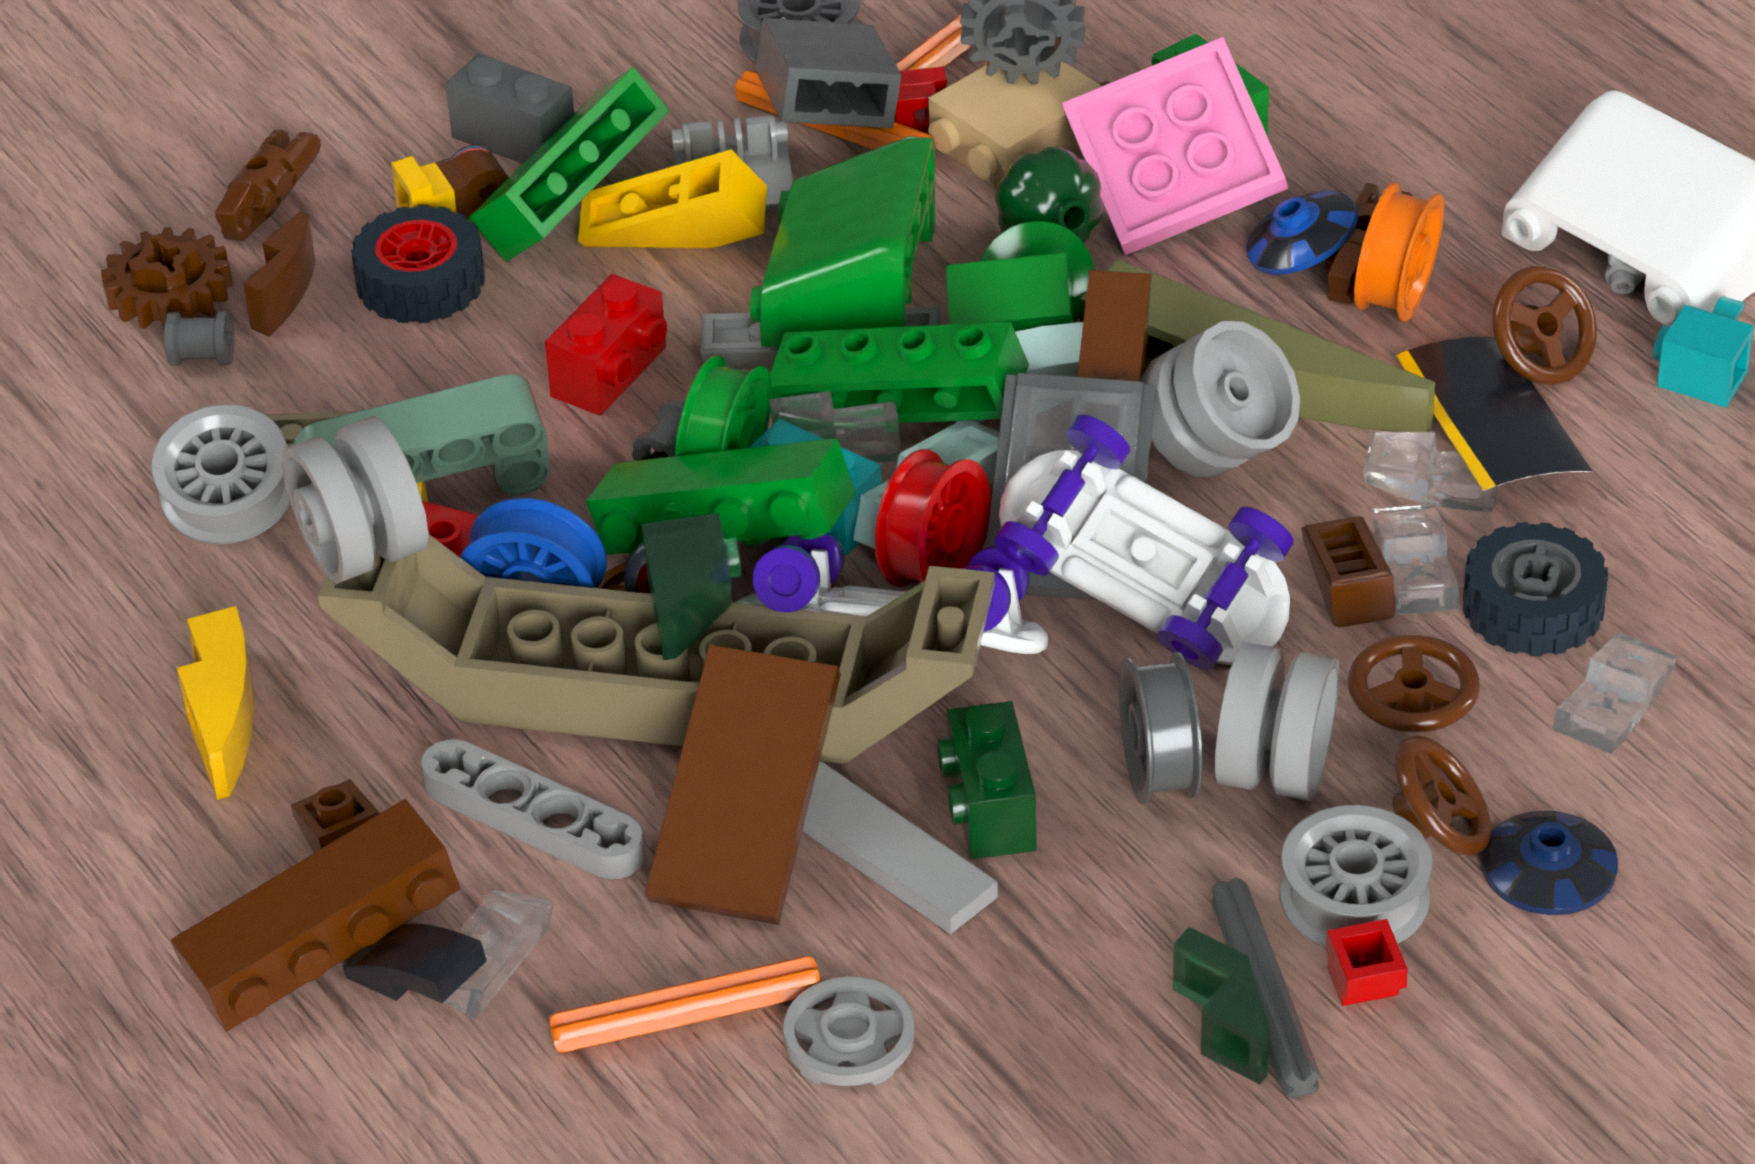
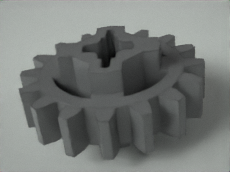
M968 0V3H963L960 20L962 32L960 40L962 44L971 45L969 59L972 62L983 59L987 60V75L992 76L1002 69L1007 71L1008 83L1014 84L1018 74H1027L1031 84H1038L1040 71L1045 70L1050 76L1056 78L1060 75L1061 62L1073 65L1076 62L1077 48L1083 47L1086 11L1085 7L1076 6V0Z

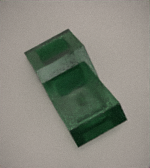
M1188 927L1174 942L1173 990L1203 1005L1201 1013V1055L1260 1085L1268 1076L1269 1027L1248 955Z

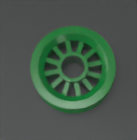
M713 355L709 357L699 369L688 392L680 418L675 456L745 449L768 430L772 406V382L767 368L756 366L748 373L728 368L722 356Z

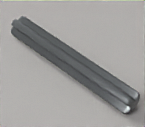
M1234 878L1229 882L1220 880L1212 888L1214 897L1211 903L1281 1089L1288 1097L1294 1099L1302 1094L1312 1095L1319 1089L1318 1079L1320 1071L1248 885L1239 878Z

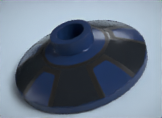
M1533 811L1511 817L1491 831L1489 843L1482 851L1481 866L1488 885L1506 902L1533 913L1563 915L1592 907L1610 892L1617 877L1618 857L1612 842L1606 834L1587 820L1563 812Z

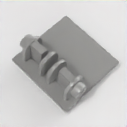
M774 114L764 117L746 118L747 135H742L740 117L734 118L735 136L730 137L724 136L723 119H717L718 138H713L711 121L683 122V128L671 129L675 166L732 149L767 185L766 210L778 208L781 191H790L793 180L787 143V122L775 120Z

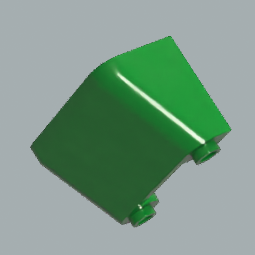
M905 137L794 179L790 191H781L778 206L780 226L763 286H753L751 292L750 319L751 322H760L761 346L780 347L785 332L906 327L905 303L911 304L912 269L919 241L932 242L936 227L934 138Z

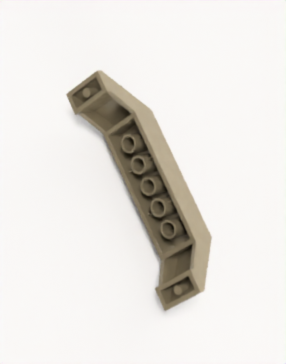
M429 535L427 549L392 563L375 552L373 569L344 582L335 584L325 575L318 593L319 607L460 722L683 746L709 645L838 666L841 677L820 761L846 764L973 677L995 587V572L929 566L924 582L868 616L800 609L794 612H780L761 605L485 577Z

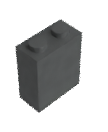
M763 18L756 72L781 122L893 128L901 73L873 25Z

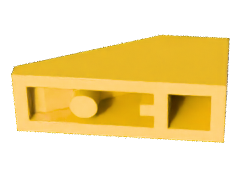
M730 149L591 190L581 200L578 242L584 247L716 248L764 234L767 185Z

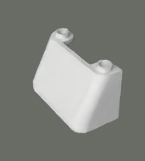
M1616 90L1607 91L1585 107L1508 201L1503 213L1501 236L1525 249L1540 251L1555 240L1558 227L1646 274L1644 292L1647 308L1653 318L1663 325L1671 326L1684 305L1712 313L1716 302L1722 295L1743 301L1755 292V161L1623 92Z

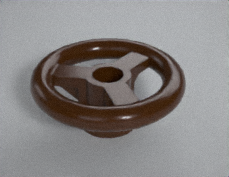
M1528 266L1511 275L1501 286L1496 296L1493 307L1494 336L1503 357L1518 374L1538 384L1556 385L1573 379L1586 367L1592 357L1596 344V318L1587 294L1570 275L1551 266ZM1536 283L1551 285L1560 291L1550 304L1542 307L1534 305L1523 306L1514 302L1517 295L1525 287ZM1573 308L1577 316L1579 335L1573 354L1565 362L1559 337L1563 329L1562 320ZM1537 353L1544 360L1545 366L1533 362L1526 356Z
M1403 634L1381 639L1360 652L1349 670L1348 689L1357 708L1374 722L1398 731L1428 732L1448 727L1468 714L1478 698L1480 681L1473 662L1456 646L1431 636ZM1401 655L1402 668L1395 673L1394 679L1369 689L1367 679L1372 668L1386 658ZM1423 655L1436 658L1449 665L1459 678L1460 689L1434 680L1431 672L1423 668Z
M1412 736L1405 739L1399 745L1395 755V770L1401 791L1394 795L1392 799L1394 813L1413 824L1423 834L1425 839L1432 836L1440 844L1457 854L1470 856L1482 852L1487 847L1491 837V821L1483 795L1470 773L1448 749L1438 742L1423 736ZM1436 766L1447 776L1451 783L1441 776ZM1464 816L1470 819V835L1462 834L1451 827V817Z

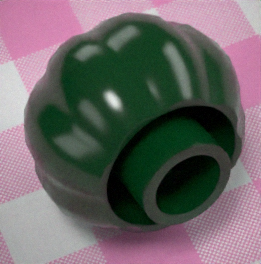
M1059 146L1045 147L1037 152L1025 153L1017 157L1010 164L1006 176L999 182L995 191V203L998 207V223L1001 232L1021 223L1045 221L1067 228L1085 244L1103 215L1104 205L1100 196L1101 182L1098 173L1088 162L1078 159L1071 151Z

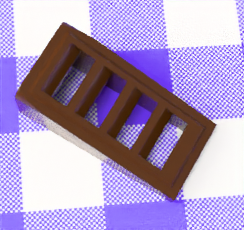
M1363 516L1301 527L1302 539L1323 600L1336 627L1390 619L1395 615L1393 574Z

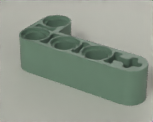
M514 374L500 375L318 421L306 426L294 439V445L320 436L335 447L337 430L374 415L385 423L396 438L409 463L416 483L490 465L500 491L509 495H522L535 491L544 485L550 475L547 435L527 379Z

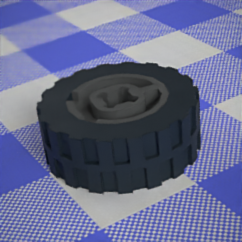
M1528 522L1516 523V526L1507 528L1502 526L1494 529V533L1481 537L1477 541L1475 549L1471 548L1467 555L1463 590V612L1465 618H1469L1470 627L1476 634L1480 633L1485 637L1486 642L1493 646H1501L1507 652L1515 654L1521 652L1528 653L1530 656H1542V654L1554 653V655L1565 653L1566 649L1574 646L1578 648L1586 643V639L1590 635L1594 636L1599 630L1600 621H1603L1608 582V567H1604L1605 558L1600 551L1597 552L1593 548V543L1586 537H1579L1575 534V531L1566 527L1561 529L1552 526L1550 523L1528 524Z

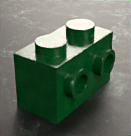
M1013 701L947 709L948 737L937 738L938 762L942 778H952L953 784L947 785L950 817L953 825L962 824L970 860L1036 851V794Z

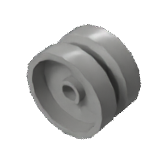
M1221 321L1153 359L1141 378V382L1144 384L1156 385L1157 388L1152 441L1155 447L1174 467L1195 477H1219L1249 459L1265 453L1289 439L1298 423L1300 394L1291 365L1282 349L1267 334L1243 321Z
M373 415L337 430L335 447L320 436H317L283 450L282 469L293 513L315 561L326 577L332 582L338 584L373 569L375 552L392 563L427 549L429 537L427 519L417 483L396 438L382 420Z
M1242 641L1236 651L1229 672L1219 717L1215 749V777L1217 784L1254 790L1263 780L1270 763V780L1276 795L1308 801L1313 800L1325 769L1334 726L1339 689V663L1337 658L1301 652L1293 660L1285 678V664L1279 648Z

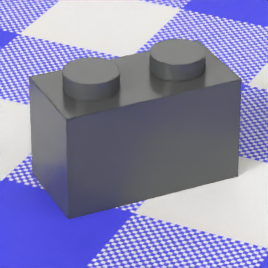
M480 53L475 55L445 83L452 138L471 145L485 146L492 153L522 164L574 114L571 86Z

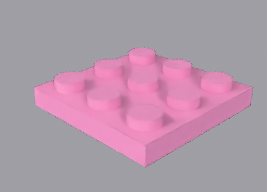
M1224 37L1062 103L1084 160L1098 173L1101 182L1100 196L1125 256L1289 189L1284 173Z

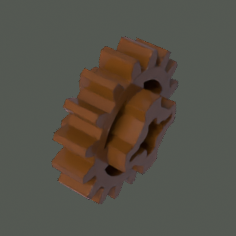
M165 227L162 234L151 235L147 231L141 232L140 243L135 245L128 241L121 242L122 255L108 254L106 257L108 268L101 270L109 310H118L119 318L123 322L137 316L139 328L146 329L153 321H161L164 330L169 312H179L182 318H194L193 315L198 312L211 316L215 313L213 302H226L228 300L227 288L233 286L226 248L224 246L215 247L212 235L196 240L195 230L192 228H188L181 236L173 235L171 227Z

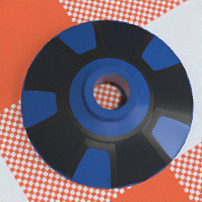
M1320 191L1289 198L1280 203L1275 210L1262 219L1252 231L1246 246L1248 259L1255 269L1271 275L1290 274L1310 268L1333 255L1346 242L1356 228L1358 211L1353 201L1347 195L1334 191Z

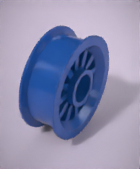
M532 498L507 499L483 510L472 526L470 544L465 548L460 557L485 577L598 588L607 569L605 548L599 536L587 522L562 506Z

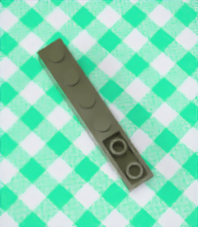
M1117 259L1107 270L1152 274L1145 371L1153 359L1219 322L1243 321L1263 331L1282 349L1295 373L1299 389V418L1357 428L1427 435L1432 429L1434 381ZM1087 292L1080 298V322L1084 321Z

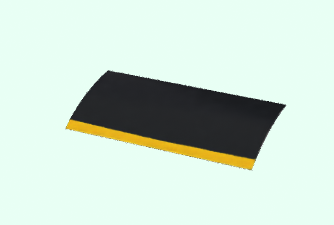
M1466 337L1444 340L1419 346L1396 355L1405 371L1435 382L1433 414L1483 491L1508 482L1537 475L1561 472H1593L1532 381L1518 374L1505 360L1499 350L1495 337Z

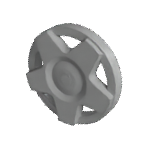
M837 977L809 987L791 1003L783 1023L784 1044L789 1058L800 1070L801 1075L818 1085L822 1082L838 1086H856L867 1083L875 1086L893 1077L894 1071L905 1062L912 1050L915 1038L913 1013L904 997L892 987L880 981L864 977ZM835 997L832 1007L827 1010L810 1009L824 1000ZM868 997L884 1003L892 1010L875 1011L871 1009ZM797 1039L811 1045L807 1053L799 1045ZM896 1044V1046L888 1053L886 1047Z

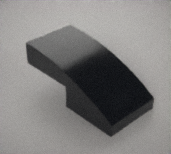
M412 923L402 924L386 934L377 943L367 946L343 969L346 979L397 1001L410 989L442 1004L487 962L481 940L442 927Z

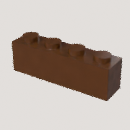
M405 798L170 939L189 983L227 1032L248 1018L257 1016L268 1006L307 982L316 980L327 970L363 948L377 943L386 934L422 912L436 907L445 898L459 891L460 886L445 846Z

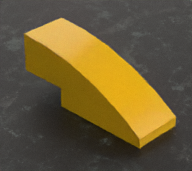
M237 606L186 619L194 663L177 667L185 714L217 800L230 797L242 772L252 738L255 708L252 676L244 631Z

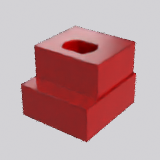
M944 66L900 71L901 81L894 122L929 134V97L947 88Z
M1388 919L1327 930V969L1342 1006L1398 996L1400 989L1407 988L1408 968Z

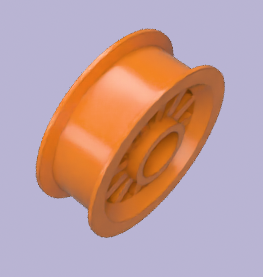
M1392 182L1386 187L1370 219L1359 256L1354 287V301L1357 309L1363 311L1370 304L1396 310L1398 318L1402 322H1407L1411 319L1423 298L1439 249L1444 221V199L1441 194L1436 193L1429 200L1403 194L1400 184L1397 182Z

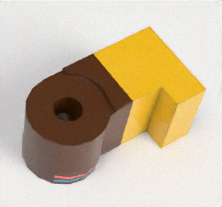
M477 144L459 149L451 158L421 167L413 156L391 162L397 208L405 206L411 208L418 207V205H429V207L435 208L441 206L449 208L451 212L456 214L459 212L465 215L467 220L509 178L492 152L485 146Z

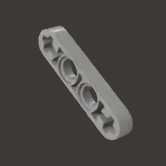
M454 739L435 743L422 756L421 767L424 788L430 798L444 806L601 878L622 879L631 876L641 868L644 862L643 830L639 822L630 815L466 741ZM503 789H513L522 793L520 798L510 803L500 804L489 799L492 794ZM555 814H568L576 818L574 823L564 828H551L543 824L545 819Z

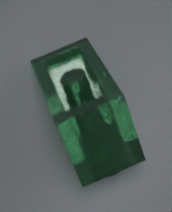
M719 513L641 524L646 575L663 661L677 659L732 605L730 578L741 576V564L736 538L724 539Z

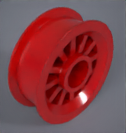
M920 449L908 455L896 468L883 494L875 529L876 560L880 573L888 583L899 587L910 585L915 581L922 583L926 580L929 566L963 569L983 549L989 526L991 500L988 479L983 468L977 462L970 459H960L949 465L945 464L937 453L927 449Z

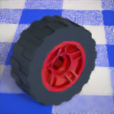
M429 205L396 208V211L382 213L376 216V219L371 223L367 222L361 228V233L356 235L353 240L351 253L358 297L363 299L364 306L369 311H375L381 318L386 320L388 318L394 319L399 323L419 322V324L429 323L430 320L439 318L442 320L451 317L453 313L459 310L463 311L469 307V303L473 299H477L481 294L480 287L484 286L485 283L481 237L478 235V228L475 224L468 222L467 217L459 212L456 214L451 212L449 208L441 206L435 208L429 207Z

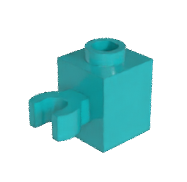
M1722 295L1716 302L1712 313L1684 305L1671 326L1663 325L1656 337L1653 348V359L1660 361L1657 387L1726 408L1749 370L1754 325L1738 321L1740 314L1745 308V302Z

